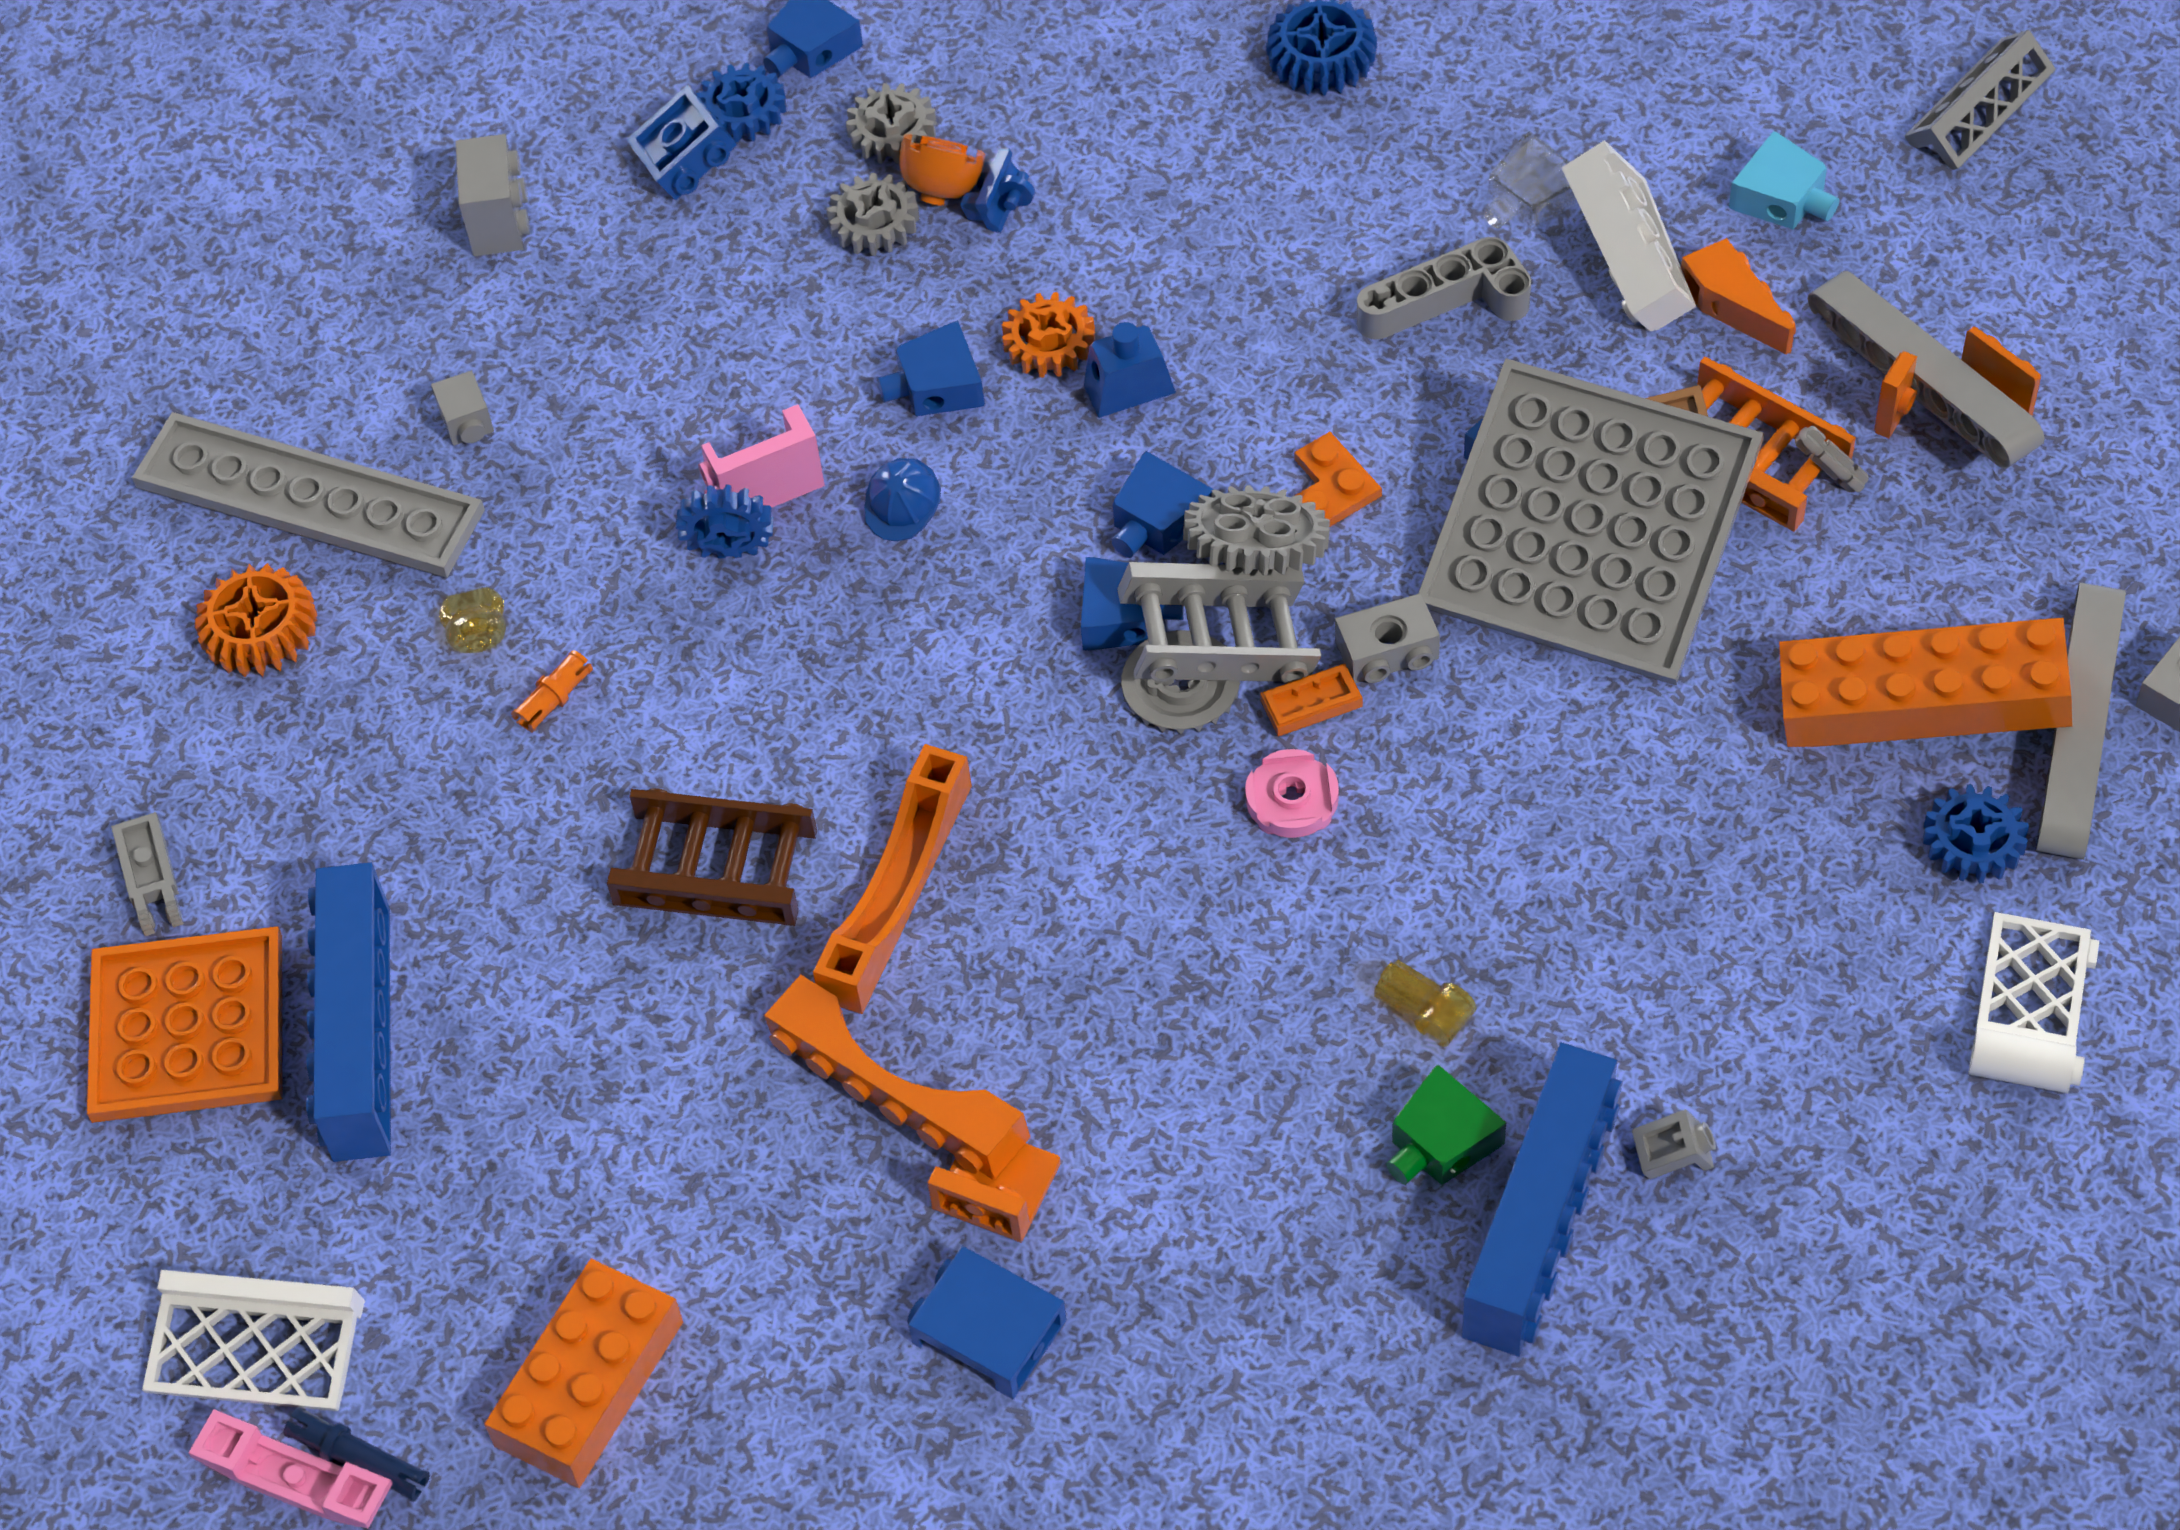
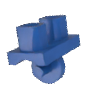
M1010 148L999 149L993 162H984L977 182V186L981 191L964 194L960 203L966 218L973 221H984L988 231L1001 233L1010 211L1015 210L1017 206L1029 205L1035 195V189L1028 181L1029 175L1024 171L1018 170L1012 163L1011 157L1013 153Z

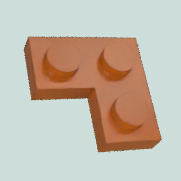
M1331 432L1324 434L1294 452V460L1315 482V484L1296 495L1303 496L1302 503L1315 502V510H1324L1325 519L1330 520L1329 527L1382 497L1380 485Z

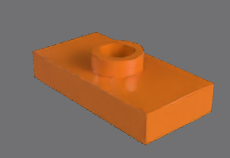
M1906 351L1899 353L1882 380L1874 431L1876 434L1888 439L1904 414L1907 415L1917 395V390L1912 389L1917 356Z
M1345 663L1260 693L1262 706L1278 737L1363 707V698Z

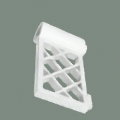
M1994 912L1968 1075L2067 1094L2070 1085L2080 1086L2085 1057L2076 1056V1040L2086 967L2092 969L2096 967L2100 941L2090 939V929ZM2002 928L2022 931L2031 942L2013 951L2001 938ZM2057 938L2079 942L2077 953L2064 960H2061L2048 944ZM2038 950L2051 967L2034 975L2021 959ZM1999 952L2003 957L1997 960ZM2011 966L2024 981L2007 990L1995 974ZM2073 966H2075L2074 973L2070 970ZM2060 975L2072 988V991L2056 999L2043 983ZM2033 990L2046 1005L2029 1014L2016 998ZM1992 991H1994L1997 996L1991 999ZM2004 1004L2019 1019L2010 1025L1988 1021L1989 1012ZM2070 1005L2069 1012L2064 1007ZM2054 1013L2067 1027L2066 1036L2045 1032L2037 1022Z

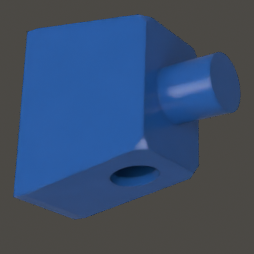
M788 0L767 25L766 30L771 53L763 58V65L769 74L775 72L777 78H780L790 68L794 67L811 79L863 46L860 21L829 0Z
M959 321L951 322L899 345L896 349L899 372L877 378L883 402L886 403L908 396L915 416L985 406L982 380Z
M1122 322L1113 328L1111 336L1096 340L1090 345L1084 388L1098 418L1176 393L1164 357L1149 326L1142 325L1136 327L1130 322Z
M1145 451L1114 499L1112 505L1114 527L1120 529V531L1112 539L1113 547L1126 558H1132L1143 544L1165 555L1183 540L1185 511L1189 510V504L1191 502L1198 503L1200 495L1212 497V490L1214 489Z
M1086 557L1081 615L1083 651L1140 645L1148 639L1142 606L1139 604H1120L1117 588L1129 563ZM1160 605L1163 620H1184V606Z

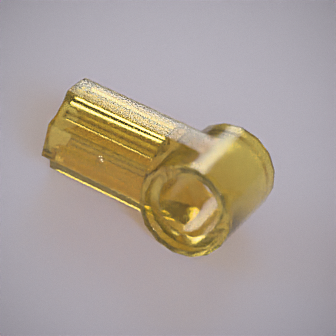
M1400 960L1394 963L1391 962L1385 968L1374 988V997L1413 1020L1415 1027L1422 1035L1429 1033L1441 1042L1438 1045L1441 1047H1446L1452 1042L1477 1010L1473 998L1459 986L1448 982L1440 986Z

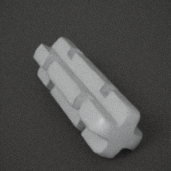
M1815 426L1802 428L1795 439L1796 446L1806 455L1811 453V460L1834 480L1839 478V485L1847 492L1856 491L1859 493L1862 491L1864 485L1869 480L1868 474L1857 464L1853 467L1854 461L1831 440L1828 439L1825 442L1826 436Z

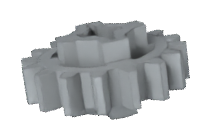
M885 83L882 86V91L878 93L874 89L868 88V98L856 97L854 99L855 108H848L847 110L848 121H846V127L853 149L862 148V154L865 159L876 154L878 163H883L886 157H893L894 162L899 163L903 136L906 134H912L911 143H920L922 135L936 136L935 108H931L930 98H921L920 89L918 88L911 90L909 93L906 92L905 84L900 83L896 90H890L889 85ZM889 119L893 120L892 125H890Z
M871 173L869 181L864 182L859 176H855V185L850 187L842 183L839 185L841 195H831V207L827 208L832 237H839L842 248L852 243L855 254H859L863 248H869L871 256H876L880 247H884L888 253L893 252L892 243L898 242L905 245L907 244L906 233L915 234L917 231L916 221L920 220L915 192L907 190V183L904 180L894 185L893 176L890 174L883 181L877 180L876 173Z

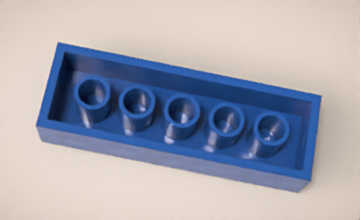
M372 862L316 868L315 887L308 889L310 913L312 916H315V928L308 929L309 951L312 957L315 956V969H308L307 972L309 994L311 998L315 997L314 1010L307 1012L309 1037L311 1040L314 1039V1052L307 1053L308 1077L310 1082H314V1095H308L306 1098L308 1121L310 1125H317L320 1147H327L333 1162L391 1156L390 907Z
M1560 1042L1464 1295L1463 1339L1520 1357L1525 1342L1535 1343L1543 1315H1540L1543 1301H1550L1557 1283L1559 1272L1555 1270L1559 1257L1566 1258L1574 1235V1229H1571L1575 1214L1581 1216L1590 1190V1187H1587L1590 1173L1596 1174L1598 1172L1605 1150V1145H1602L1606 1131H1613L1618 1117L1620 1104L1617 1102L1623 1081L1615 1079L1617 1059Z

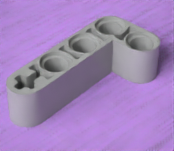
M1497 237L1482 238L1362 289L1357 297V328L1363 336L1369 339H1382L1481 297L1498 318L1505 321L1520 320L1529 312L1531 278L1505 241Z

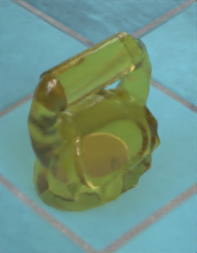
M486 586L447 596L442 602L439 610L440 622L445 628L448 644L455 651L461 653L483 652L498 645L505 637L504 601L494 589Z

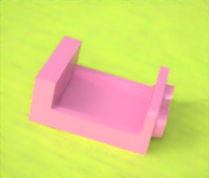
M797 404L782 410L786 429L785 433L723 458L717 457L710 442L701 445L704 462L699 463L698 467L706 486L712 485L717 490L724 489L727 484L731 485L732 492L737 493L743 488L749 489L748 497L752 498L761 495L763 497V505H770L771 508L824 487L816 435L799 405Z

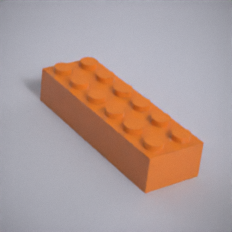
M2063 617L1779 641L1783 719L1787 747H1820L2072 727V695Z

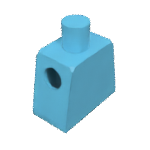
M1773 131L1732 182L1729 208L1794 229L1807 212L1825 221H1829L1837 210L1839 198L1824 191L1827 172L1825 164L1779 133Z

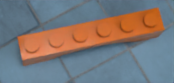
M924 744L906 780L895 823L876 871L852 913L841 926L832 932L813 970L815 983L835 995L841 1008L860 1014L864 1013L971 790L972 784L967 756Z
M801 974L764 1015L771 1033L769 1039L780 1052L787 1056L796 1053L805 1059L806 1064L815 1074L823 1079H828L831 1076L839 1081L846 1092L859 1102H865L866 1099L879 1107L881 1113L890 1122L898 1126L905 1123L913 1128L924 1143L936 1150L943 1147L954 1154L955 1159L963 1168L973 1174H977L980 1171L995 1180L1030 1139L1024 1113L986 1089L972 1091L932 1089L908 1082L884 1070L870 1059L851 1037L837 997Z

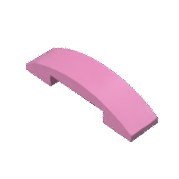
M213 1409L189 1451V1455L195 1460L250 1489L320 1517L356 1527L369 1528L392 1486V1482L388 1478L347 1462L343 1467L266 1437L261 1434L257 1426Z

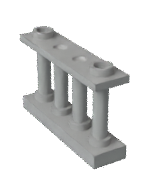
M1129 562L1117 588L1120 604H1139L1142 606L1149 645H1145L1133 671L1135 679H1153L1160 682L1174 679L1280 681L1289 683L1312 675L1321 658L1320 649L1298 648L1289 610L1305 582L1302 570L1298 571L1291 567H1286V574L1282 575L1275 569H1269L1268 575L1263 576L1259 569H1252L1248 575L1243 573V568L1241 567L1226 571V565ZM1160 605H1182L1185 607L1193 646L1168 645ZM1203 606H1225L1228 608L1236 647L1211 645ZM1246 607H1267L1271 609L1279 648L1255 647Z

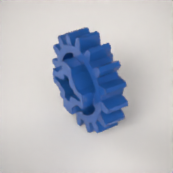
M744 63L741 70H735L734 66L729 64L727 65V73L722 74L716 70L713 71L714 81L703 80L701 83L703 92L696 93L712 115L724 126L730 135H733V140L736 143H739L744 135H747L751 141H756V132L759 131L769 135L771 133L769 124L780 125L782 123L781 113H786L787 111L783 83H778L775 72L766 75L765 66L762 65L756 68L755 71L750 70L749 63Z
M726 484L724 489L717 490L712 485L707 486L706 494L694 490L691 492V500H681L680 509L677 510L676 517L679 541H687V549L689 551L700 548L701 557L704 558L711 553L717 554L718 559L732 556L734 558H742V552L745 551L755 556L758 554V546L767 547L769 537L773 535L772 508L770 505H763V497L761 495L752 498L748 497L749 489L743 488L737 493L732 492L731 485Z
M1967 784L1965 794L1960 795L1953 788L1948 789L1946 801L1936 798L1933 802L1932 811L1926 813L1922 841L1923 844L1930 846L1929 859L1937 860L1942 858L1941 871L1943 873H1947L1953 868L1959 870L1958 877L1960 881H1964L1968 873L1975 874L1979 883H1984L1986 873L1991 872L1998 880L2003 878L2005 867L2015 870L2018 866L2020 855L2024 856L2029 825L2027 822L2020 821L2023 812L2022 808L2013 807L2009 809L2007 806L2010 796L2004 794L1998 799L1993 798L1992 787L1987 786L1982 794H1977L1972 784ZM1999 849L1996 852L1990 854L1992 850Z

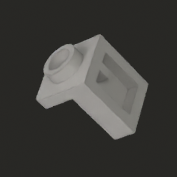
M1686 1109L1632 1129L1642 1173L1649 1179L1659 1177L1693 1163H1696L1703 1170L1714 1168L1710 1151L1716 1149L1713 1134L1706 1122L1700 1123Z

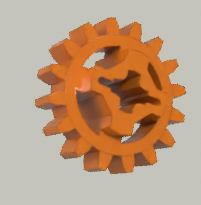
M1053 292L1050 300H1044L1041 293H1036V302L1030 304L1027 300L1021 299L1020 311L1009 309V321L1002 322L1004 353H1009L1012 365L1022 363L1023 373L1027 374L1033 368H1036L1040 378H1044L1047 370H1053L1055 375L1060 377L1062 376V368L1068 366L1073 371L1078 369V358L1087 361L1089 347L1095 341L1094 318L1088 317L1086 305L1075 306V297L1070 296L1063 302L1059 301L1058 292ZM1072 326H1073L1074 329L1076 330V332H1077L1076 334L1073 333V331H1072ZM1021 335L1025 337V341L1028 342L1027 345L1022 341Z

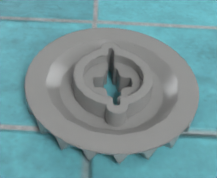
M1175 630L1166 632L1168 645L1193 646L1190 631ZM1210 636L1212 646H1225ZM1148 639L1135 648L1126 660L1121 676L1124 701L1130 706L1132 714L1140 716L1146 726L1149 724L1156 725L1162 733L1166 729H1176L1181 735L1185 729L1195 728L1200 732L1205 724L1211 722L1216 725L1219 717L1223 713L1229 714L1233 701L1238 699L1240 681L1190 680L1188 682V689L1180 690L1177 685L1169 686L1174 683V679L1163 682L1153 679H1135L1133 671L1145 645H1149Z

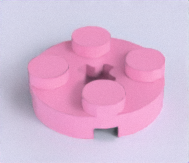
M1286 749L1269 754L1262 759V765L1256 768L1254 773L1250 772L1246 780L1245 793L1248 812L1251 818L1258 824V827L1267 834H1275L1287 838H1297L1313 834L1330 824L1331 818L1338 807L1339 787L1334 770L1327 763L1325 767L1321 762L1314 759V754L1304 750ZM1287 787H1296L1297 793H1304L1303 796L1296 800H1287L1281 796L1286 794Z

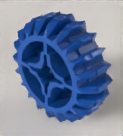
M1301 0L1298 7L1288 4L1285 13H1276L1274 24L1269 26L1267 32L1266 55H1268L1272 72H1277L1280 83L1289 81L1292 91L1299 88L1301 84L1304 85L1307 95L1315 87L1320 88L1325 97L1329 87L1333 86L1341 94L1344 82L1356 88L1359 77L1367 78L1370 67L1374 66L1376 60L1377 36H1375L1372 19L1366 18L1363 9H1354L1351 0L1343 4H1339L1337 0H1315V2ZM1320 40L1323 41V48L1320 47Z

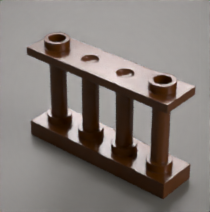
M658 788L649 790L631 789L629 797L635 818L643 819V824L632 866L627 869H610L607 886L613 905L790 926L796 925L799 908L794 888H787L786 885L797 838L816 839L817 827L813 809L804 808L793 803L773 805L674 794ZM662 822L688 825L678 869L673 874L649 872ZM707 827L734 830L723 876L719 879L695 877ZM752 832L779 835L768 883L763 885L740 882Z

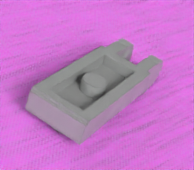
M154 812L111 826L129 899L136 909L143 934L145 936L155 934L154 928L156 924L148 904L164 899L166 916L172 926L183 925L176 897L179 891L157 813Z

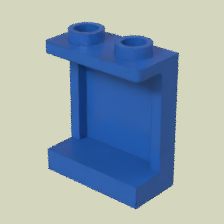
M962 1246L953 1260L948 1258L942 1263L935 1277L936 1285L927 1298L921 1297L913 1305L907 1319L912 1344L919 1348L922 1347L924 1342L931 1344L995 1380L996 1391L1014 1400L1067 1321L1064 1300Z

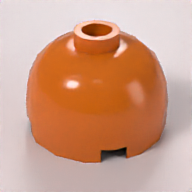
M912 134L903 136L899 159L901 174L910 188L921 192V201L943 206L946 198H960L964 194L969 193L977 184L986 155L983 151L977 149L976 157L966 154L968 146L961 143L923 135L920 143H911Z

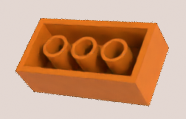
M590 1258L484 1423L494 1447L580 1489L683 1324L676 1298Z

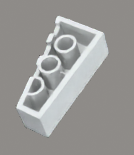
M1605 140L1563 166L1562 170L1610 268L1609 274L1622 293L1624 300L1621 304L1628 318L1634 324L1640 322L1649 331H1655L1695 308L1696 304L1646 179Z

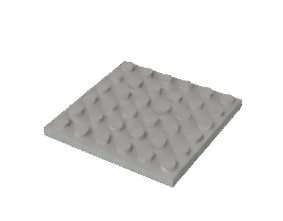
M1505 358L1419 593L1422 594L1428 610L1677 685L1764 440V433Z

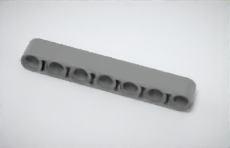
M1849 271L1841 272L1808 294L1807 301L1811 311L1814 314L1819 313L1827 320L1825 325L1883 374H1887L1902 351L1917 356L1912 389L1917 390L1915 399L1999 467L2009 468L2044 444V433L2033 416Z
M2079 582L2074 603L2076 607L2068 641L2070 645L2067 653L2072 695V727H2059L2054 730L2051 748L2052 758L2048 768L2044 792L2046 797L2041 811L2038 830L2040 835L2035 851L2084 860L2092 822L2126 590Z

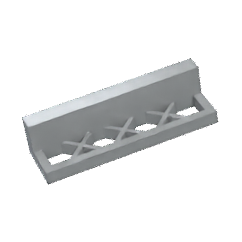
M2029 29L2003 37L1904 137L1916 149L1932 144L1946 166L1953 170L1959 169L2056 69ZM2026 54L2029 55L2038 69L2032 77L2022 75L2023 57ZM2001 80L2011 82L2010 100L2008 102L1998 100V84ZM1976 105L1986 106V124L1983 127L1973 125L1974 107ZM1952 129L1962 131L1961 149L1957 153L1945 137Z

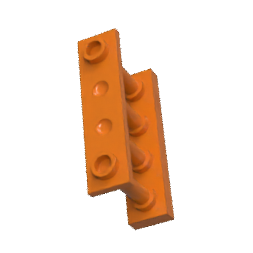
M1704 356L1699 365L1697 385L1701 386L1706 409L1708 410L1716 399L1720 398L1739 409L1729 423L1747 428L1757 418L1777 429L1759 451L1741 503L1795 532L1804 521L1808 496L1803 494V492L1822 469L1809 457L1788 483H1783L1766 474L1765 471L1793 438H1797L1799 431L1804 427L1815 426L1826 436L1825 442L1828 439L1831 440L1851 459L1853 458L1856 437L1849 434L1844 428L1826 422L1735 373L1729 366L1719 364Z

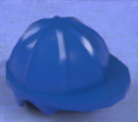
M897 458L882 465L874 473L866 491L864 510L866 523L875 535L884 540L898 542L912 539L925 528L934 516L941 499V486L934 471L918 459Z

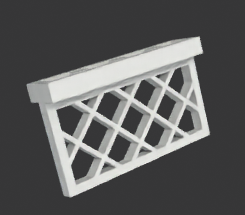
M161 1270L157 1289L162 1293L142 1391L153 1394L339 1411L357 1319H361L365 1300L354 1288ZM174 1308L193 1310L201 1322L177 1339L170 1329ZM202 1311H211L214 1313H212L210 1316L206 1318ZM230 1313L241 1314L249 1327L225 1344L213 1326ZM249 1315L262 1317L254 1323ZM277 1318L289 1319L297 1329V1332L273 1349L261 1330ZM298 1320H306L310 1322L302 1327ZM326 1322L342 1324L339 1341L324 1353H321L309 1335ZM208 1330L220 1349L196 1366L184 1348ZM256 1335L269 1353L245 1371L232 1352ZM169 1338L172 1344L166 1348L167 1339ZM304 1339L317 1358L293 1376L280 1357ZM179 1352L191 1371L175 1383L158 1382L162 1364ZM336 1356L333 1369L329 1361ZM227 1357L240 1375L223 1388L211 1387L203 1374ZM273 1362H276L288 1380L271 1393L260 1392L251 1379ZM324 1366L332 1377L328 1398L309 1397L300 1386V1383ZM198 1378L203 1386L189 1384ZM246 1383L251 1391L237 1389ZM295 1388L299 1395H289L285 1393Z

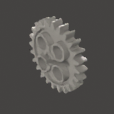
M1246 485L1245 491H1238L1236 488L1229 486L1228 493L1226 494L1218 490H1212V497L1200 495L1198 503L1191 502L1189 504V510H1186L1184 515L1183 540L1188 541L1187 548L1189 550H1197V558L1210 557L1209 565L1212 566L1223 562L1226 564V571L1241 567L1243 568V573L1248 575L1252 569H1259L1263 576H1267L1269 569H1275L1283 575L1286 574V567L1301 571L1302 563L1314 565L1316 557H1324V551L1328 549L1330 520L1325 519L1324 510H1315V502L1302 503V495L1289 498L1286 497L1287 490L1284 489L1276 494L1270 493L1269 486H1264L1261 491H1254L1250 485Z

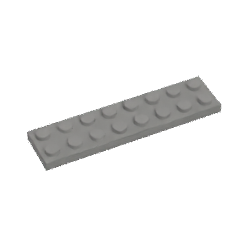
M172 412L132 477L136 488L446 578H448L485 511L482 500L175 412Z

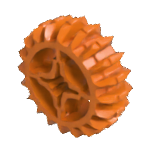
M266 563L260 571H256L249 564L246 572L241 574L231 569L230 579L224 581L216 578V590H204L203 599L205 602L196 604L198 617L194 619L195 629L199 636L198 641L202 650H205L206 654H208L209 659L215 665L221 663L222 668L228 674L237 668L239 673L246 677L251 671V667H255L257 673L263 677L266 665L273 664L274 668L281 672V659L286 657L288 660L297 662L295 648L308 650L309 640L307 637L316 636L314 622L317 621V611L313 604L312 594L297 575L290 576V573L284 567L274 572L273 568Z

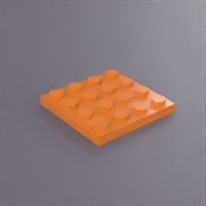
M278 926L91 950L87 1115L92 1123L283 1100L282 934Z

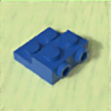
M688 85L626 139L657 183L675 200L682 194L687 195L695 191L698 187L699 179L712 167H719L725 164L729 159L730 151L737 146V143L724 126L712 115L699 96Z

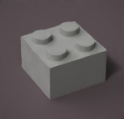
M506 134L455 140L459 206L473 256L524 250L523 235L530 234V224L527 210H521L523 203H528V194L525 178H517V175H521L518 151H510Z

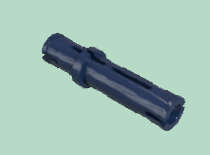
M298 1407L290 1416L307 1428L303 1429L288 1420L285 1424L284 1435L287 1438L294 1439L320 1452L321 1459L332 1463L338 1461L344 1465L347 1462L388 1478L392 1482L390 1489L404 1495L412 1502L418 1499L422 1491L405 1480L410 1479L424 1487L429 1482L430 1473L428 1471L421 1470L352 1435L351 1429L342 1423L332 1425L307 1412L306 1409Z

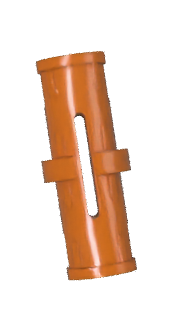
M572 650L549 676L545 677L542 675L536 681L537 688L511 712L513 719L517 720L521 717L516 723L533 733L536 727L558 705L563 707L569 700L568 694L593 671L591 664L587 663L585 667L583 666L588 661L587 658L578 651Z

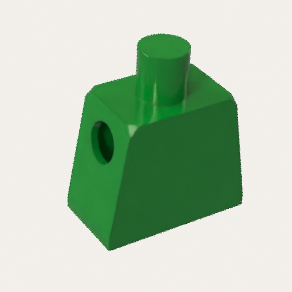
M1437 1065L1394 1119L1392 1124V1143L1401 1150L1386 1163V1167L1390 1174L1403 1185H1407L1423 1169L1443 1185L1499 1149L1505 1143L1506 1121L1440 1065Z

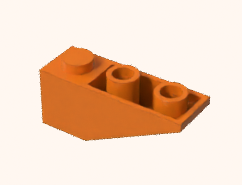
M1727 238L1682 257V272L1694 302L1701 312L1784 354L1792 351L1793 337L1796 333V326L1792 316L1788 311H1782L1773 299L1768 284L1765 281H1759L1751 270L1745 254L1741 251L1737 252Z

